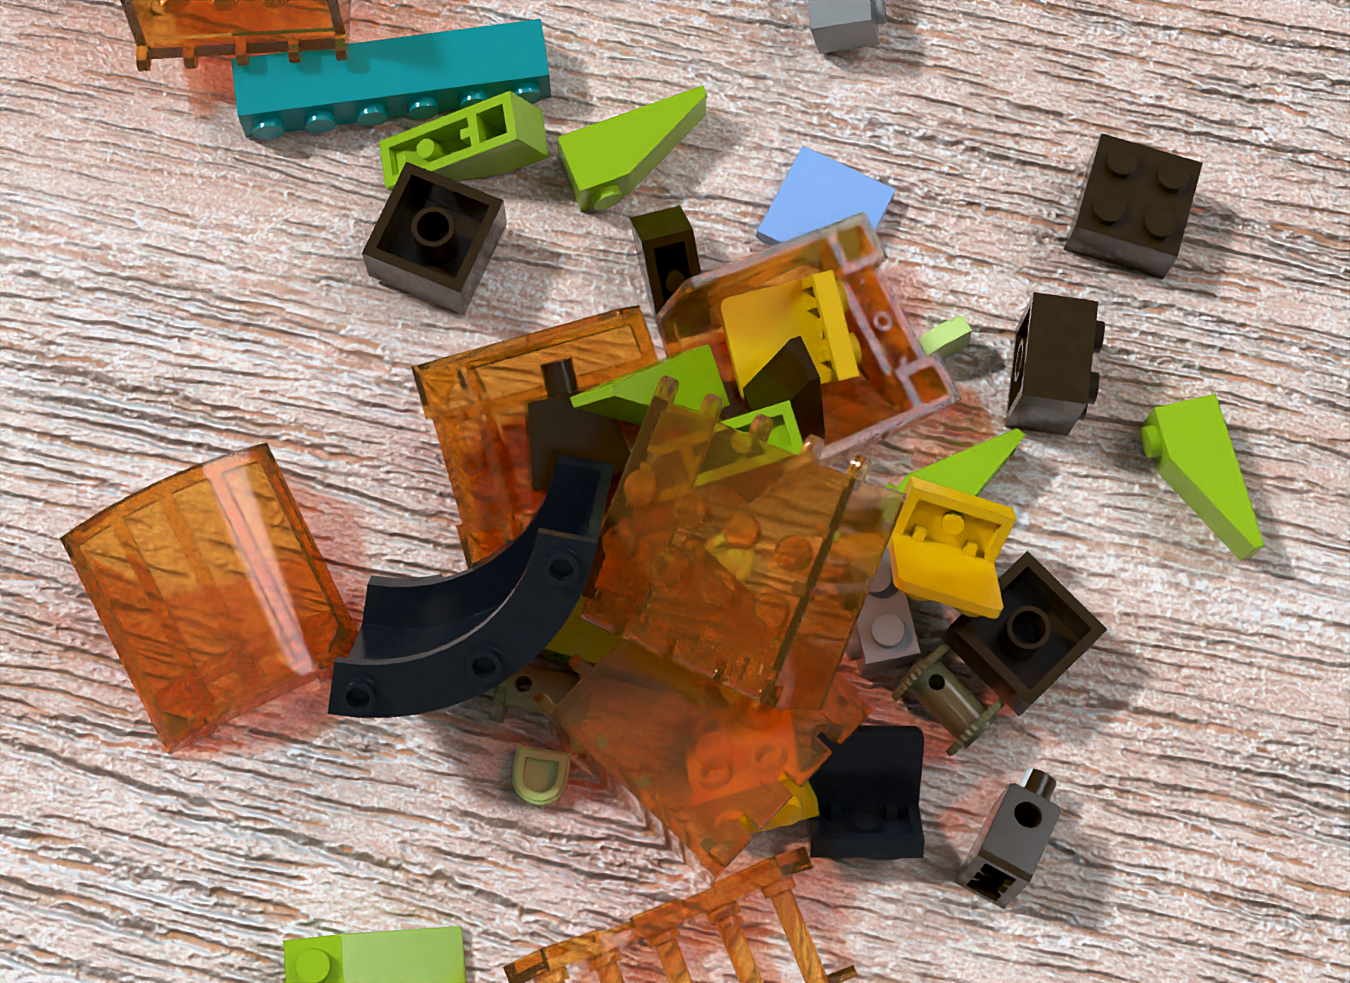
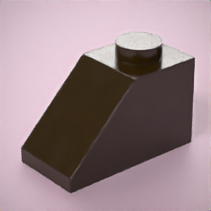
M681 206L630 217L638 263L659 335L663 336L711 324L694 231Z
M801 336L790 339L743 388L746 410L739 412L738 415H744L790 400L803 444L806 446L824 440L826 436L820 376Z

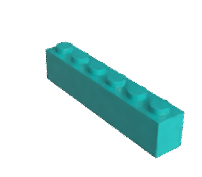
M541 19L231 59L237 115L246 138L256 137L258 139L270 140L281 137L285 132L300 130L323 133L334 129L338 125L353 123L363 126H376L386 122L387 119L406 116L414 119H428L436 116L439 112L464 109L508 91L515 93L531 104L539 102L542 98L551 97L550 75Z

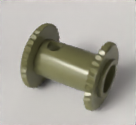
M942 644L935 651L926 653L900 679L899 682L901 684L892 693V699L897 702L910 692L957 739L945 751L949 756H954L962 747L967 749L997 719L995 714L1004 706V701L999 698L987 709L940 661L951 649L947 644ZM929 682L938 684L940 690H933L929 686Z
M583 660L580 675L525 666L503 683L494 687L493 705H495V721L497 723L504 722L508 707L572 718L570 734L571 736H578L581 732L583 721L587 720L594 682V678L591 677L592 664ZM521 684H529L531 686L526 692L517 690Z

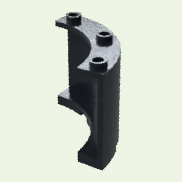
M559 454L547 493L532 515L531 521L513 541L510 539L490 555L473 563L470 569L443 577L442 574L417 578H390L371 575L367 584L362 625L348 658L336 657L334 662L327 714L356 718H392L423 714L448 708L477 697L503 683L524 668L550 643L565 624L580 599L594 561L614 464Z

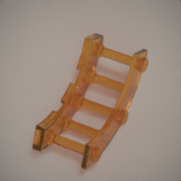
M805 847L771 856L710 884V889L681 901L680 898H676L629 918V922L603 932L599 928L543 947L503 967L509 983H566L565 981L570 979L567 970L587 963L590 973L596 971L600 983H625L617 962L622 960L619 950L646 940L649 949H656L669 983H693L676 940L681 937L678 927L707 916L709 924L715 923L739 983H764L736 915L741 912L738 905L739 901L762 891L764 899H771L805 983H843L858 976L854 965L827 975L792 891V889L797 887L793 877L813 868Z

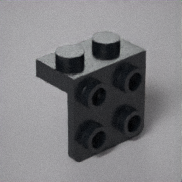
M819 725L812 729L810 733L808 782L817 797L819 815L806 819L810 858H830L836 860L844 858H885L889 860L923 858L925 839L919 809L924 753V735L921 728L917 726Z

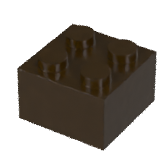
M1101 133L1088 161L1064 250L1164 279L1178 257L1203 163Z
M406 162L362 252L368 275L465 315L506 228L504 200Z
M1033 292L1015 331L1004 427L1068 436L1077 420L1085 419L1088 404H1095L1099 389V372L1091 371L1093 353H1100L1105 333V322L1097 320L1099 301Z
M1028 551L998 578L1003 602V609L999 617L992 619L982 615L970 617L961 614L949 626L941 638L1019 717L1108 630Z

